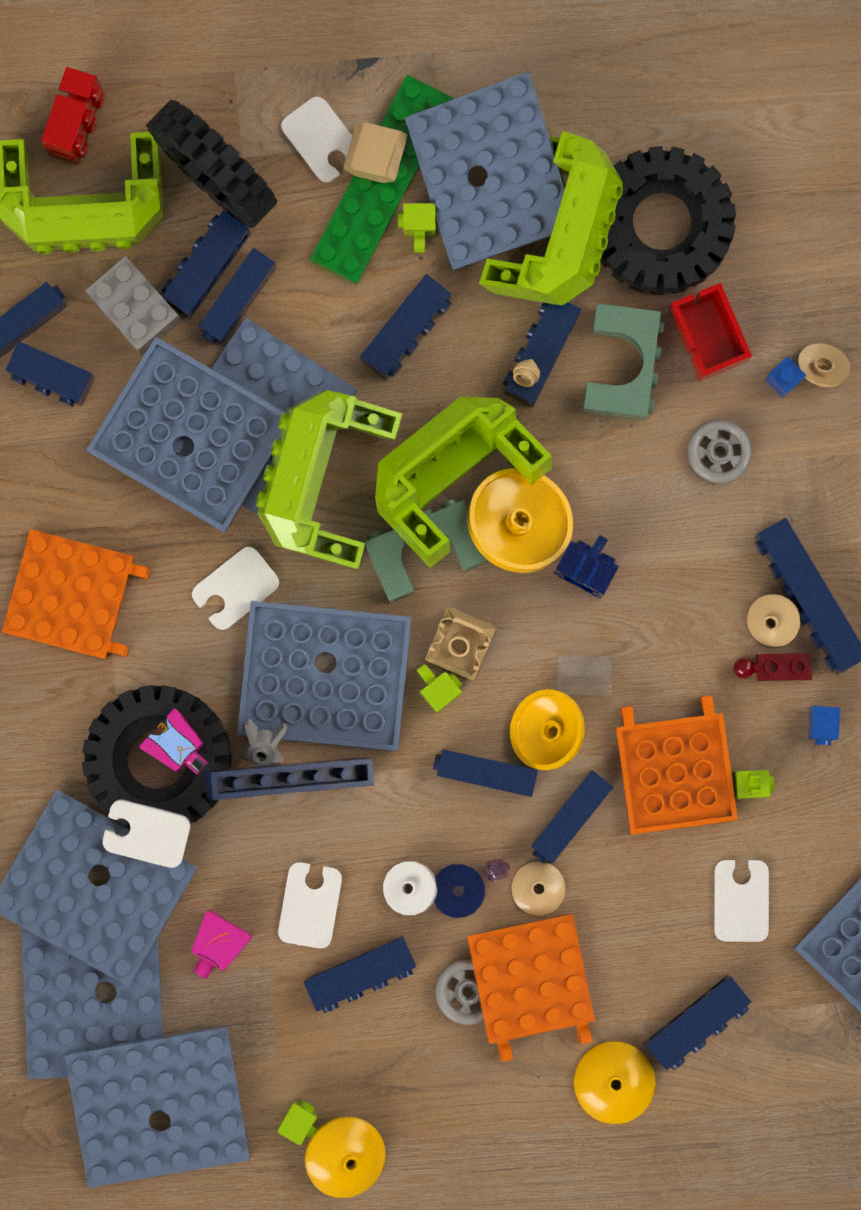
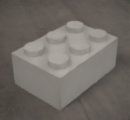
M126 256L85 290L91 300L141 356L148 350L155 336L159 339L163 338L181 322L178 314Z

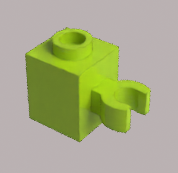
M435 203L403 204V212H398V228H403L404 236H414V253H425V236H435Z
M426 664L417 670L418 674L427 683V686L420 693L436 713L440 712L462 694L459 688L463 685L454 673L448 675L444 672L436 678Z
M769 770L733 772L735 799L771 797L770 791L775 790L774 776L769 775Z
M302 1099L300 1103L294 1100L278 1127L277 1133L301 1146L306 1135L311 1138L319 1129L313 1125L318 1115L314 1112L315 1107Z

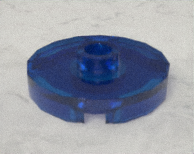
M452 864L443 868L435 876L437 895L434 903L445 915L453 918L467 917L475 913L482 905L485 897V884L480 874L472 867L464 864ZM461 886L464 889L461 896L454 895V887Z

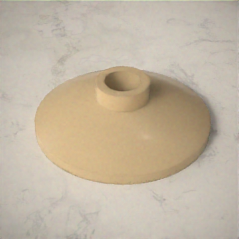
M823 343L811 344L806 346L799 354L798 367L806 374L805 378L816 385L823 387L838 386L845 382L849 376V360L842 351L834 346Z
M768 594L758 598L751 605L747 615V624L750 633L758 642L769 647H781L790 643L796 637L800 629L801 618L797 607L791 600L782 595ZM769 618L775 620V627L768 625L767 620Z
M540 861L528 863L521 867L513 878L512 896L518 907L528 914L536 916L549 914L556 910L564 899V878L558 869L549 863L544 864ZM538 883L544 886V891L541 894L534 892V886Z

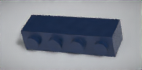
M224 210L219 216L216 214L208 224L209 231L204 237L200 236L196 240L192 248L194 250L189 259L185 257L177 268V271H179L174 280L169 279L162 289L164 300L189 319L195 314L251 235L249 227Z
M425 274L361 354L360 361L385 381L389 376L394 377L403 366L400 363L406 355L410 357L418 348L419 344L417 341L422 334L427 336L435 326L433 321L438 314L443 316L452 305L450 302L451 293L429 275Z
M568 302L563 306L542 303L538 312L542 317L538 325L533 323L526 336L530 341L526 349L520 348L514 360L520 363L524 360L533 359L540 370V377L533 386L523 387L514 381V374L509 370L502 384L506 386L504 394L532 408L534 407L580 314L581 308Z
M404 936L305 979L303 982L316 1012L322 1009L325 1014L338 1008L337 1002L347 998L349 1002L363 997L362 991L372 987L374 991L388 986L387 980L395 976L398 977V980L414 974L412 969L416 968V963Z
M727 975L644 1043L666 1071L669 1068L675 1070L686 1061L684 1056L690 1051L696 1053L707 1044L705 1039L711 1034L717 1036L728 1027L726 1022L732 1017L738 1019L749 1010L747 1005L751 1001L734 979Z

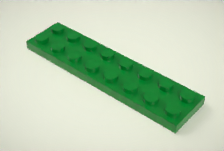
M406 75L380 124L382 127L399 130L408 134L397 178L393 182L381 183L353 176L310 258L311 262L358 285L420 166L405 117L454 99L453 97Z

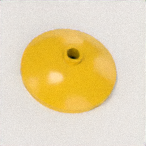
M545 689L530 694L518 705L511 720L510 740L514 752L523 763L534 769L549 771L566 765L575 757L582 745L585 732L583 714L578 704L563 692ZM555 728H557V729H558V733H557V735L554 737L553 731H554Z
M610 1041L594 1046L580 1059L574 1074V1090L582 1108L596 1120L608 1124H622L639 1117L650 1105L655 1092V1074L651 1063L639 1049L624 1042ZM613 1080L621 1082L619 1089L611 1088Z
M351 1116L332 1119L323 1124L313 1134L305 1152L307 1174L316 1188L328 1196L336 1198L357 1196L368 1190L382 1173L386 1157L385 1145L379 1132L363 1119ZM353 1159V1160H354L353 1165L350 1166V1167H347V1166H346V1163H347L349 1160Z

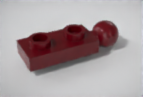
M811 653L757 654L756 663H753L748 658L738 659L734 663L733 671L741 679L750 678L753 673H756L757 682L812 680Z

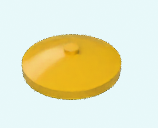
M510 468L493 473L475 490L468 505L467 526L474 545L488 561L507 571L530 573L548 567L565 551L572 536L573 515L566 496L552 480L542 476L531 485L516 468Z

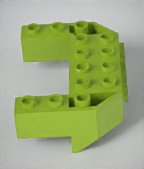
M562 131L560 138L551 136L550 138L555 151L553 162L560 168L562 174L568 175V180L545 257L526 254L523 264L486 259L479 284L493 294L563 306L592 286L595 277L599 274L601 256L608 244L607 236L610 226L615 220L616 205L623 193V182L608 155L592 140Z
M149 132L130 133L132 180H125V192L35 198L30 190L29 148L24 139L0 140V219L12 233L33 251H37L38 254H51L53 250L63 249V252L75 253L79 252V248H90L91 251H104L106 247L116 246L120 250L132 249V245H139L164 218L161 148Z
M324 390L287 409L286 413L281 414L278 428L281 429L279 439L275 438L271 447V454L274 456L271 465H267L264 472L263 480L266 481L264 491H260L257 496L256 506L259 507L257 513L275 546L358 569L365 543L319 530L320 523L311 521L337 430L350 428L386 440H395L402 413L357 400V397Z
M460 396L378 462L375 494L377 511L429 568L433 567L451 552L450 541L421 509L497 448L531 485L552 469V455L516 419L515 408L499 398Z

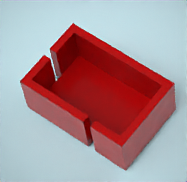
M66 66L59 90L68 93V96L56 95L41 143L49 156L79 165L80 159L85 158L89 143L86 141L89 133H93L97 124L95 115L97 109H101L104 104L105 93H103L97 76Z
M721 283L699 291L696 298L692 294L671 303L669 312L687 354L693 353L690 361L699 382L749 362L752 354Z

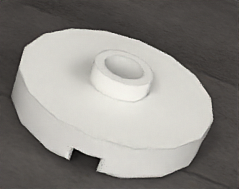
M417 861L402 862L395 865L387 873L383 882V894L387 904L394 911L402 915H417L426 911L434 903L437 895L436 879L433 872L426 865ZM408 883L413 887V891L410 894L405 890V886Z

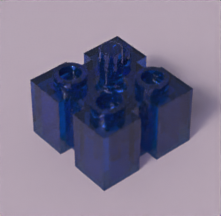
M598 535L592 547L580 540H577L576 543L571 541L553 575L601 599L619 566L614 564L616 560L613 557L601 553L608 540Z

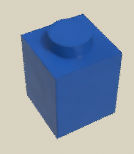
M787 356L768 374L765 381L784 398L805 378L806 374Z
M809 707L808 739L815 740V745L829 746L831 741L839 740L840 707Z

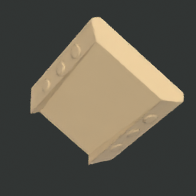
M356 122L343 169L356 177L381 183L395 181L399 173V165L408 134L366 122Z
M447 607L425 660L470 680H474L496 628L489 622L482 621L456 608Z

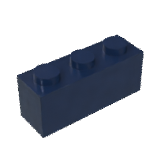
M19 341L6 367V372L11 375L10 380L22 386H25L26 382L36 386L35 391L48 397L50 393H53L60 397V402L74 407L75 403L80 406L83 405L95 379L91 372Z

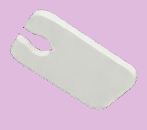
M313 97L285 117L281 126L285 136L317 178L322 182L328 183L340 176L338 170L328 163V157L334 151H340L346 157L352 135L323 98Z
M245 547L197 584L192 591V598L199 608H202L207 604L210 597L214 595L221 596L225 601L224 609L219 613H214L208 619L217 629L226 630L250 612L251 601L263 602L279 587V579L257 550L252 547Z
M121 799L112 804L108 818L125 819L129 822L131 828L130 832L124 836H119L114 831L106 829L103 837V846L107 851L169 868L177 867L181 863L191 825L186 816Z
M722 860L718 862L714 869V933L716 937L725 942H760L765 940L769 932L768 866L762 861L748 860V869L751 876L747 883L741 885L737 884L732 876L735 869V860Z
M295 863L288 872L278 935L286 943L325 948L332 940L342 883L341 873L335 868L324 866L322 873L324 877L323 885L318 889H311L305 882L311 864Z

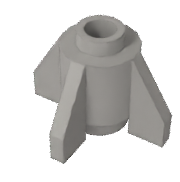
M249 718L245 722L244 727L250 744L248 748L242 751L241 757L257 766L279 765L282 763L284 756L277 749V744L287 731L285 723L274 729L272 733L266 729L258 731V727Z

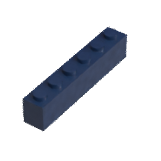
M784 518L755 536L757 541L754 542L758 552L762 556H767L771 563L768 565L770 572L775 579L780 578L785 586L782 588L785 597L794 601L800 614L801 623L803 625L807 624L812 632L810 634L812 642L816 648L821 647L826 657L823 659L831 672L835 670L837 674H840L861 662L860 640L788 520Z
M367 757L205 771L207 798L211 800L374 786L372 758Z

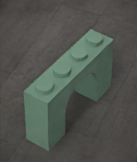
M597 303L592 335L615 337L629 341L638 350L641 356L642 367L637 378L625 385L615 386L587 382L582 413L646 421L648 414H653L655 398H650L651 387L656 388L658 372H653L654 362H659L661 346H657L658 335H663L664 320L660 319V311Z
M453 499L442 504L443 509L433 513L431 509L424 511L426 516L449 539L463 572L488 562L478 551L469 534L467 508L464 501L457 503V500ZM394 529L384 534L380 530L368 535L369 540L364 542L389 603L413 594V587L402 563V552L406 542Z

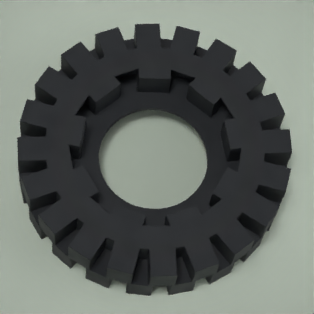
M171 99L146 124L147 130L154 137L156 143L165 150L164 152L172 161L179 165L178 168L186 176L191 177L194 180L193 183L202 191L205 190L216 204L221 205L232 217H236L244 225L254 228L277 204L274 193L267 186L268 184L264 179L254 172L255 169L250 163L239 156L240 153L231 144H227L223 136L214 128L210 129L206 121L197 114L194 115L185 105H181L178 101Z
M663 146L649 147L648 152L642 153L641 150L629 154L627 160L623 162L620 160L614 165L623 182V193L617 202L615 220L610 226L607 236L608 244L602 253L600 262L604 268L609 267L611 269V275L620 283L626 281L631 284V289L639 292L645 289L650 290L651 295H664L667 291H672L673 294L686 291L692 285L696 287L719 267L734 237L736 210L735 203L732 204L730 200L732 193L727 182L724 184L721 182V173L713 165L710 168L704 164L705 159L696 153L688 156L684 154L685 149L671 147L670 151H663ZM656 193H667L678 197L684 202L690 212L691 228L688 236L681 244L671 249L659 250L647 246L638 238L634 230L633 216L637 206L643 199Z
M149 685L139 687V689L133 691L128 690L118 695L119 698L113 702L110 701L100 710L102 713L97 719L94 718L88 729L90 731L88 739L84 740L82 753H85L82 767L83 774L87 777V787L91 796L96 798L99 803L98 806L107 815H109L112 804L121 799L184 815L189 819L190 824L197 822L219 801V799L211 800L207 798L205 771L230 769L232 764V754L229 748L230 741L221 720L198 697L175 687ZM175 708L184 716L203 741L204 745L197 753L208 763L198 774H195L186 765L181 777L168 787L160 789L146 787L140 784L129 770L128 752L130 746L142 733L156 729ZM122 818L115 819L116 822L126 827H131L127 820Z

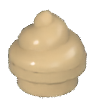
M533 359L524 360L515 365L513 379L520 386L531 387L538 381L540 370Z

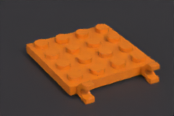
M30 529L2 632L107 660L108 652L127 657L130 647L111 641L129 576L132 575L148 580L151 569L133 564L135 557L132 555Z
M713 695L700 697L703 716L635 725L633 706L620 708L623 726L615 727L630 835L738 820L723 713L715 714Z
M573 914L466 936L488 1044L497 1043L500 1061L513 1060L509 1040L566 1027H576L579 1044L593 1042L588 1023L594 1022L595 1017Z

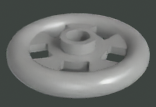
M713 420L701 425L693 433L689 441L688 457L691 466L699 476L710 482L727 483L737 479L746 471L751 461L752 447L747 434L741 427L727 420ZM718 431L729 432V440L717 438ZM705 436L711 439L707 449L699 446ZM740 444L741 456H733L732 445ZM717 447H720L724 450L723 456H717L715 454V449ZM705 456L714 463L709 469L701 462V459ZM730 461L733 469L722 472L720 465Z
M463 959L447 966L439 976L436 984V1000L443 1014L450 1020L459 1024L472 1025L484 1020L482 1010L472 1013L469 1008L470 1005L478 1001L480 1002L476 981L471 978H464L465 970H473L471 959ZM452 977L459 981L454 991L447 988L448 982ZM467 986L472 989V994L469 997L463 995V989ZM454 997L462 1004L458 1011L449 1003Z

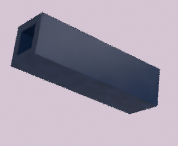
M255 248L251 250L200 323L199 327L203 332L201 336L213 345L216 342L224 345L277 269L276 263Z
M46 281L0 317V358L12 350L18 341L22 342L66 308L62 301L66 297L57 285L51 287Z
M444 749L441 755L436 754L433 770L438 771V777L528 797L533 795L538 770Z
M591 770L532 843L531 847L535 849L532 855L544 864L547 860L553 863L613 789V786Z

